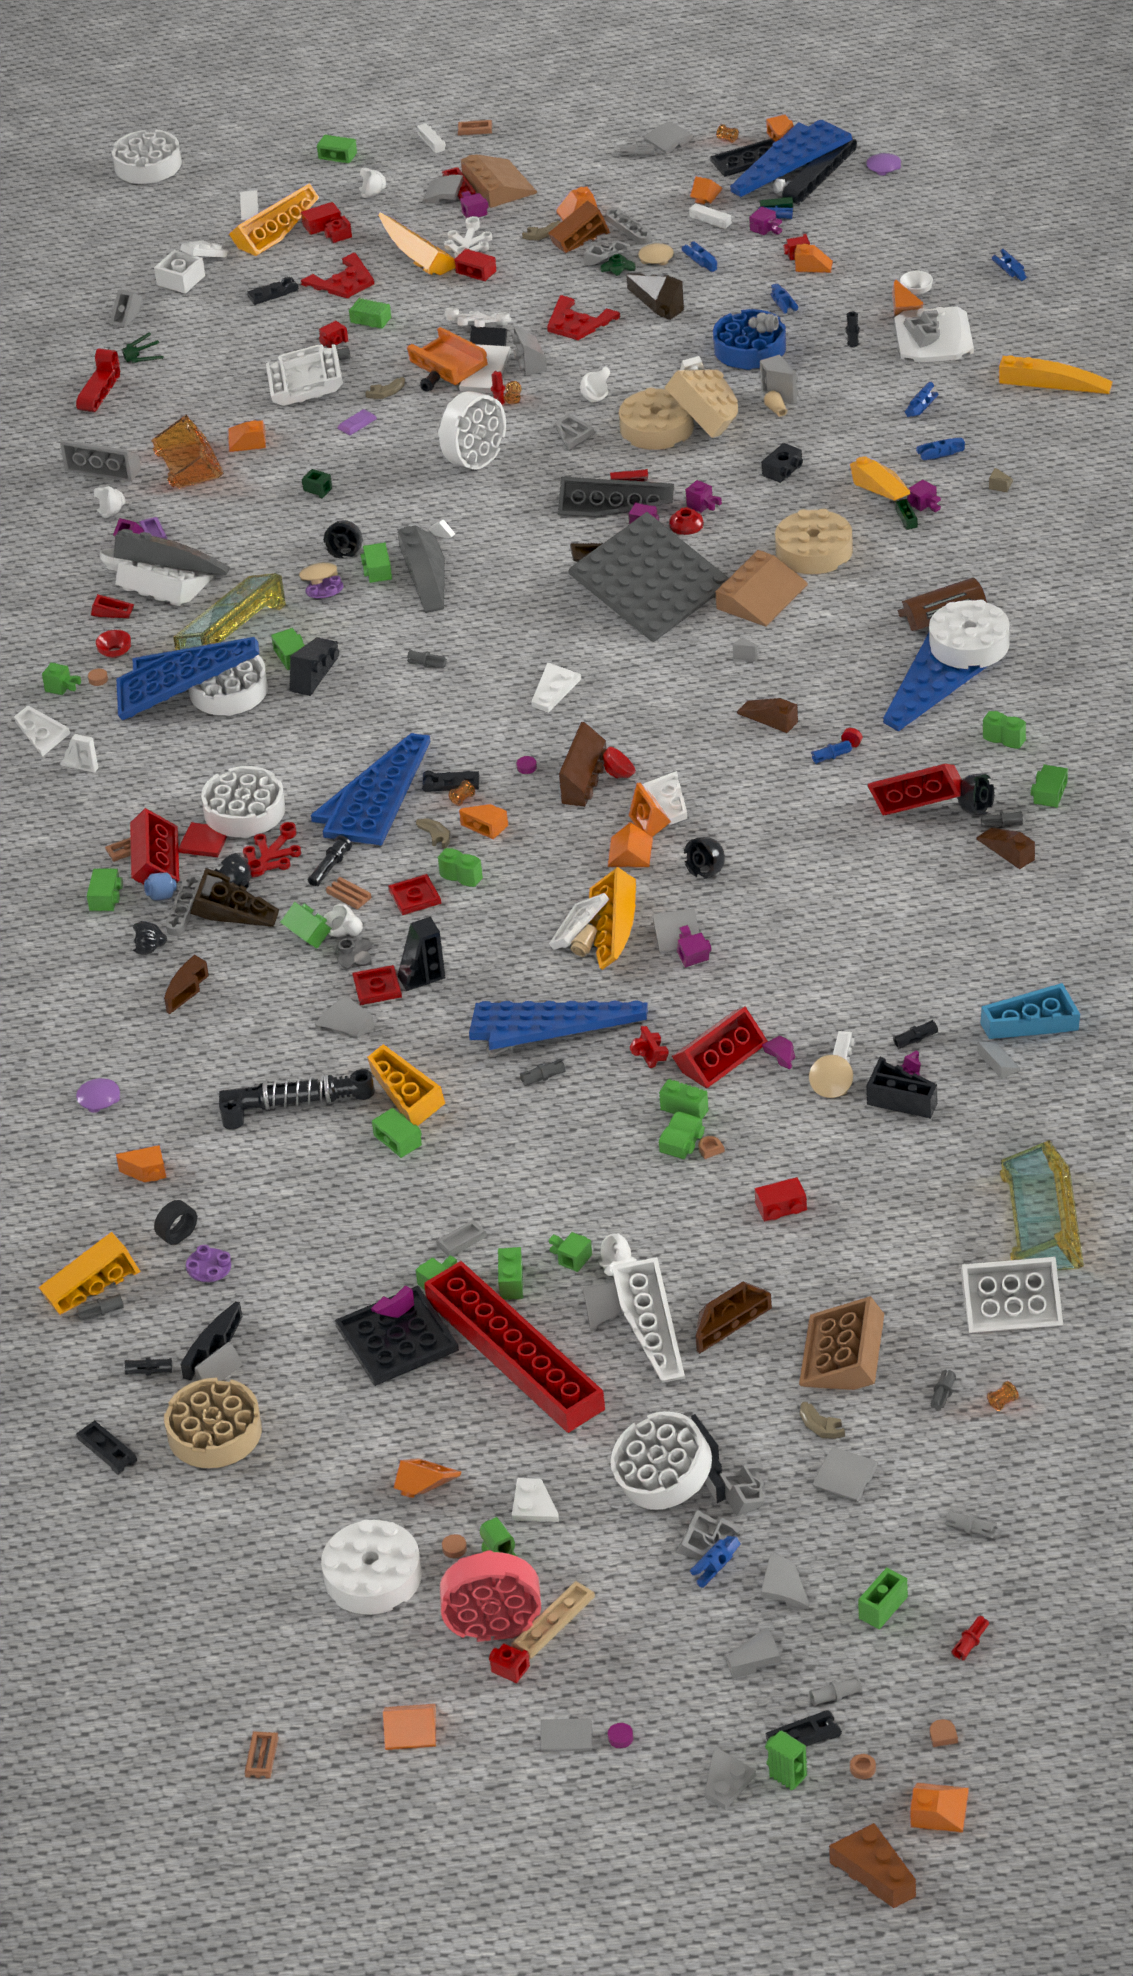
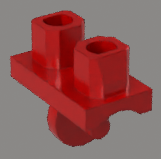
M641 1026V1035L639 1038L633 1039L630 1051L634 1056L643 1057L649 1068H654L657 1061L667 1060L669 1050L666 1046H660L661 1036L658 1032L651 1033L647 1026Z

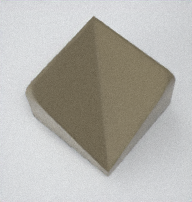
M994 468L989 477V489L1008 492L1013 483L1012 478L997 468Z

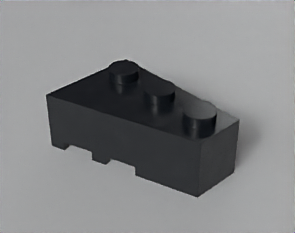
M316 637L290 656L289 692L308 696L312 695L339 657L337 641Z
M431 916L410 923L397 974L406 991L446 978L440 931Z
M879 1057L866 1085L867 1105L931 1119L938 1104L937 1084L915 1073L911 1075L903 1071V1067L899 1065L893 1066L887 1063L885 1058Z

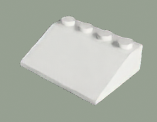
M127 560L118 562L115 584L122 586L123 590L138 591L139 595L154 596L155 600H167L172 605L181 606L182 603L190 602L213 578V575L201 571Z
M1056 1257L962 1264L961 1279L969 1333L1063 1326Z

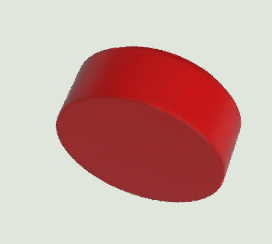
M846 728L841 735L842 742L850 741L852 747L855 748L860 745L863 738L861 732L855 728Z

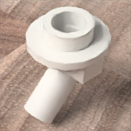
M776 179L773 184L774 192L782 196L784 188L791 181L785 182V179Z

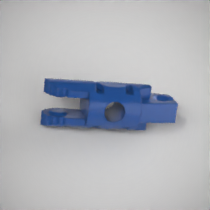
M695 241L691 242V247L684 245L681 248L688 257L701 267H705L711 272L717 270V261L714 256Z
M1005 249L1000 250L1003 256L1001 259L996 255L992 256V260L1012 278L1015 276L1021 282L1027 278L1023 270L1024 266Z
M778 283L771 285V297L784 314L787 313L788 308H791L793 311L798 310L797 303L785 288H782Z
M928 382L910 401L909 406L905 410L907 417L920 415L939 395L937 391L930 392L934 388L933 382Z
M963 438L939 440L916 447V452L920 454L924 461L950 456L964 451L965 441Z
M727 1536L724 1540L720 1539L690 1569V1573L693 1576L699 1575L703 1570L705 1571L697 1580L699 1587L704 1588L727 1562L732 1559L733 1553L741 1544L736 1536Z

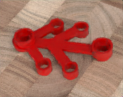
M284 822L280 825V836L269 848L266 844L265 834L254 836L255 845L259 847L262 855L259 859L255 857L256 851L253 846H246L243 849V855L248 859V864L251 868V877H259L265 871L275 868L287 870L291 864L290 859L285 856L290 855L296 858L301 855V847L299 845H292L289 848L279 850L287 840L296 836V825L293 822ZM280 858L278 861L268 862L269 860Z

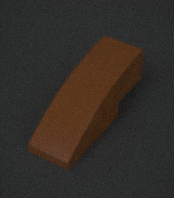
M193 955L176 972L164 997L168 1014L174 1012L200 992L199 983L209 977L207 961Z

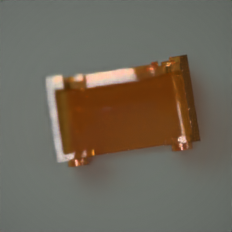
M187 414L151 440L154 445L152 448L154 453L158 457L162 456L170 472L167 473L169 476L167 481L172 487L182 488L217 479L224 474L208 439Z

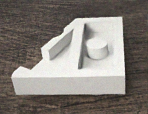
M74 734L60 765L95 773L98 769L93 738Z
M517 1478L512 1520L559 1522V1514L542 1479Z

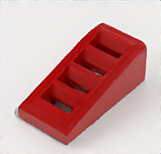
M97 594L92 605L91 616L129 619L134 604Z

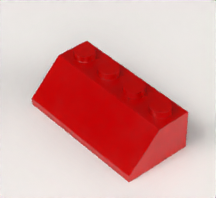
M945 763L868 783V788L882 815H889L960 797L962 779L955 765Z
M144 808L130 822L131 878L144 885L145 880L148 879L150 874L169 873L172 879H175L176 883H178V826Z
M746 1006L725 1016L675 1053L672 1058L683 1074L707 1089L763 1047L762 1045L768 1042Z

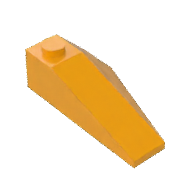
M863 456L850 463L855 485L894 501L910 494V490L896 472L879 462Z

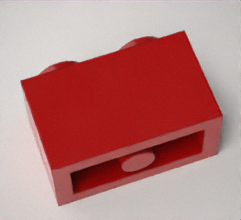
M333 202L301 211L302 225L310 235L323 232L324 228H326L325 224L341 219V211Z
M467 248L454 259L456 273L484 282L497 271L495 257Z
M798 1177L754 1188L755 1204L763 1221L776 1220L783 1216L799 1214L807 1210L806 1193Z

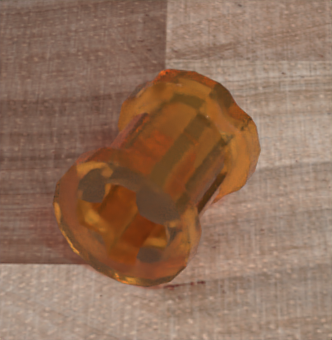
M720 124L716 135L720 140L723 138L729 140L730 143H734L738 139L739 130L735 127L729 128L725 124Z
M517 381L508 382L505 388L507 392L504 395V399L508 404H517L521 399L522 386Z
M464 780L458 788L449 791V799L457 806H461L465 799L475 795V788L469 781Z
M1005 1381L1002 1387L995 1392L990 1391L987 1394L990 1406L996 1411L1003 1410L1004 1405L1019 1398L1016 1387L1009 1381Z

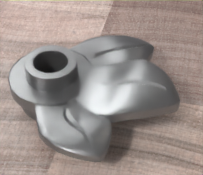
M350 938L341 939L336 946V952L339 955L337 958L338 963L346 969H350L354 964L357 966L369 965L372 962V958L368 951L374 944L368 940L354 942Z

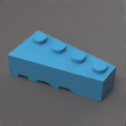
M1063 983L988 1004L981 1008L980 1024L989 1039L1079 1030L1080 1013Z

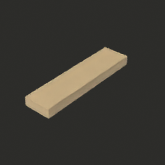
M575 1581L532 1622L533 1626L530 1629L522 1632L511 1643V1646L520 1651L527 1650L531 1660L595 1598V1593Z

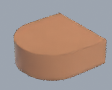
M706 1136L698 1143L699 1152L704 1159L725 1152V1147L721 1141L714 1136Z
M940 1719L931 1724L930 1739L933 1747L958 1743L957 1732L952 1722Z

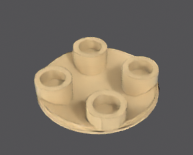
M654 243L641 248L638 255L643 264L666 265L668 260L673 257L674 251L666 244Z
M332 563L312 564L299 573L301 580L311 581L314 585L322 583V579L338 575L337 566Z
M823 1056L810 1069V1085L822 1097L836 1098L843 1096L847 1093L853 1082V1070L848 1061L840 1056Z

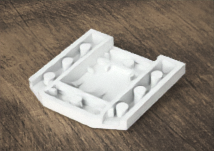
M958 306L902 311L894 318L900 358L903 360L906 357L914 359V362L919 363L960 359L962 355L969 352L970 354L974 353L967 312ZM937 310L938 329L940 330L939 339L928 346L920 348L904 326L905 318L921 317L923 311Z
M323 345L307 347L282 354L277 357L278 361L271 365L269 362L266 363L272 401L282 406L304 402L307 399L319 398L325 394L336 392L343 384L336 345H332V348H323Z

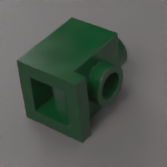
M311 469L302 478L303 491L318 495L319 498L323 499L332 490L331 474Z

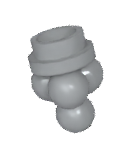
M761 312L757 315V318H750L748 324L751 328H757L759 333L773 332V330L778 329L779 320L773 314Z

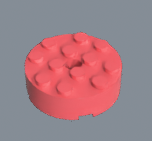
M484 1551L483 1553L460 1558L444 1573L440 1582L442 1619L453 1633L462 1638L465 1635L475 1637L477 1642L490 1641L491 1636H495L493 1640L510 1639L519 1636L522 1632L527 1631L533 1626V1620L541 1612L538 1575L529 1563L511 1554Z

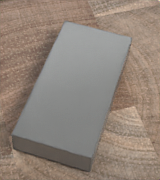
M472 1220L436 1240V1243L449 1257L486 1238L487 1233Z

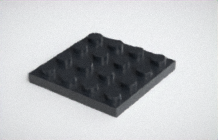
M419 1286L412 1288L414 1306L398 1318L373 1312L371 1308L376 1304L374 1303L335 1320L336 1328L374 1386L459 1351L458 1343Z

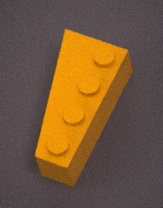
M384 1044L367 1057L373 1076L400 1113L404 1114L413 1125H420L446 1104L441 1086Z
M110 1232L38 1288L51 1306L61 1315L85 1302L87 1296L98 1295L104 1292V1287L112 1283L117 1285L124 1281L123 1277L131 1273L136 1275L141 1271L126 1247L113 1232Z

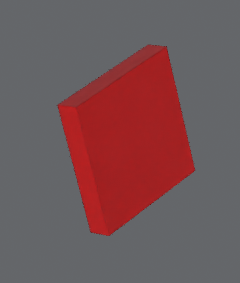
M648 469L610 473V480L647 482Z
M191 822L178 847V851L184 854L218 858L228 836L213 830L208 824Z
M428 874L388 886L389 892L402 916L442 904L441 898Z
M394 965L352 973L360 1005L402 998Z

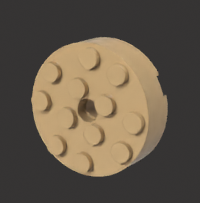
M647 388L626 398L619 408L620 433L624 439L631 442V445L638 448L658 450L674 447V444L687 440L694 430V418L666 389Z
M827 509L799 510L797 513L783 519L775 530L776 557L794 572L822 574L834 571L839 565L847 563L852 556L853 539L851 525L844 517Z
M207 1378L190 1383L174 1394L168 1402L169 1406L166 1413H164L168 1443L172 1452L181 1461L195 1467L219 1468L238 1462L256 1447L262 1433L260 1411L255 1395L248 1387L232 1379L230 1382L218 1381L217 1378Z

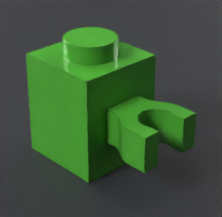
M51 662L42 673L45 692L63 695L67 689L75 692V684L80 685L82 683L80 676H70L69 668L65 665Z
M571 1232L565 1240L554 1234L549 1239V1243L553 1244L550 1252L558 1255V1264L573 1271L579 1272L592 1256L591 1240L585 1236Z
M450 1255L441 1264L432 1257L415 1269L417 1284L425 1290L424 1283L456 1264L457 1259Z

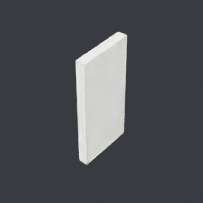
M477 345L486 351L488 365L461 381L459 389L463 392L493 393L491 391V374L494 371L503 374L511 348L509 346Z

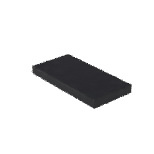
M771 138L710 156V161L724 177L744 172L773 146L775 141Z

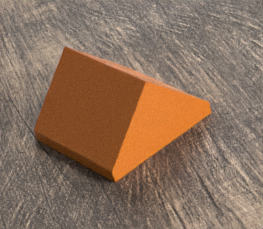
M894 281L892 290L894 316L899 315L902 311L923 308L924 303L899 281Z
M636 783L629 817L637 827L653 837L671 821L655 797L641 783Z
M632 822L628 823L611 837L608 867H650L653 838Z
M436 1704L384 1708L385 1750L436 1747Z

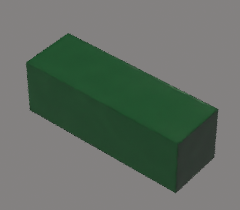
M792 197L759 200L760 207L775 208L777 206L778 208H793Z
M908 500L895 501V510L906 530L918 528V519Z

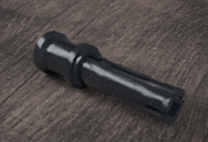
M342 835L335 838L333 846L326 850L325 858L311 876L308 877L307 880L310 885L318 887L333 866L343 860V855L352 848V843L348 838Z

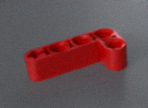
M101 348L96 350V370L77 397L76 408L78 410L96 412L104 401L102 399L106 398L110 392L109 389H112L117 382L116 379H119L120 364L116 350Z

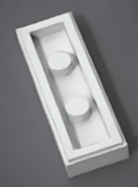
M257 190L240 192L242 223L259 213Z

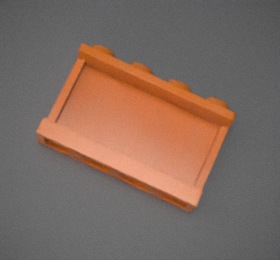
M442 327L437 329L439 337L423 348L414 344L407 346L409 359L412 363L429 372H438L440 378L453 385L460 383L488 365L487 353L482 347Z

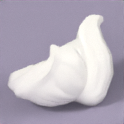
M361 168L360 176L363 177L362 187H359L363 198L374 197L382 189L386 188L385 177L380 172Z
M603 367L598 372H589L582 378L580 391L583 397L590 402H599L608 395L609 390L606 383L610 375L608 367Z
M109 486L94 489V497H97L100 501V508L97 511L103 518L116 515L126 503L122 492Z
M339 903L334 905L333 910L324 915V918L327 919L326 924L332 928L329 932L331 937H343L348 934L356 937L363 929L361 919L355 916L346 904Z
M619 1233L610 1234L602 1241V1262L599 1265L603 1267L604 1273L607 1276H614L612 1266L637 1261L631 1256V1249L627 1240Z

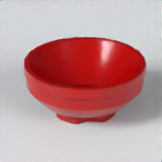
M688 507L681 508L675 512L669 520L670 529L680 535L697 533L704 526L702 515Z
M109 630L97 637L96 647L100 654L110 658H118L130 649L131 637L123 630Z
M611 746L606 749L603 754V766L609 775L616 779L630 778L636 772L632 762L621 751Z

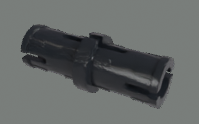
M851 311L846 314L847 326L845 332L848 339L847 345L854 348L859 345L858 334L860 333V327L858 326V313Z
M930 1020L917 1027L912 1026L910 1030L893 1036L894 1044L898 1049H901L911 1043H919L925 1037L938 1033L937 1024L935 1021Z
M146 1357V1360H125V1375L146 1374V1376H151V1373H172V1358L151 1359V1357Z

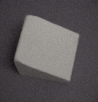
M742 637L733 644V658L757 661V645Z

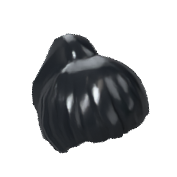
M140 921L133 925L136 933L134 939L136 949H133V951L137 954H151L158 946L165 945L167 942V936L156 924Z

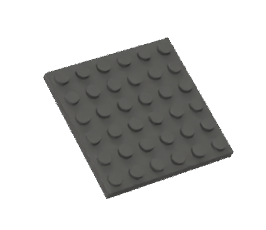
M648 512L578 561L568 571V574L652 642L658 640L714 598L716 590L729 579V577Z

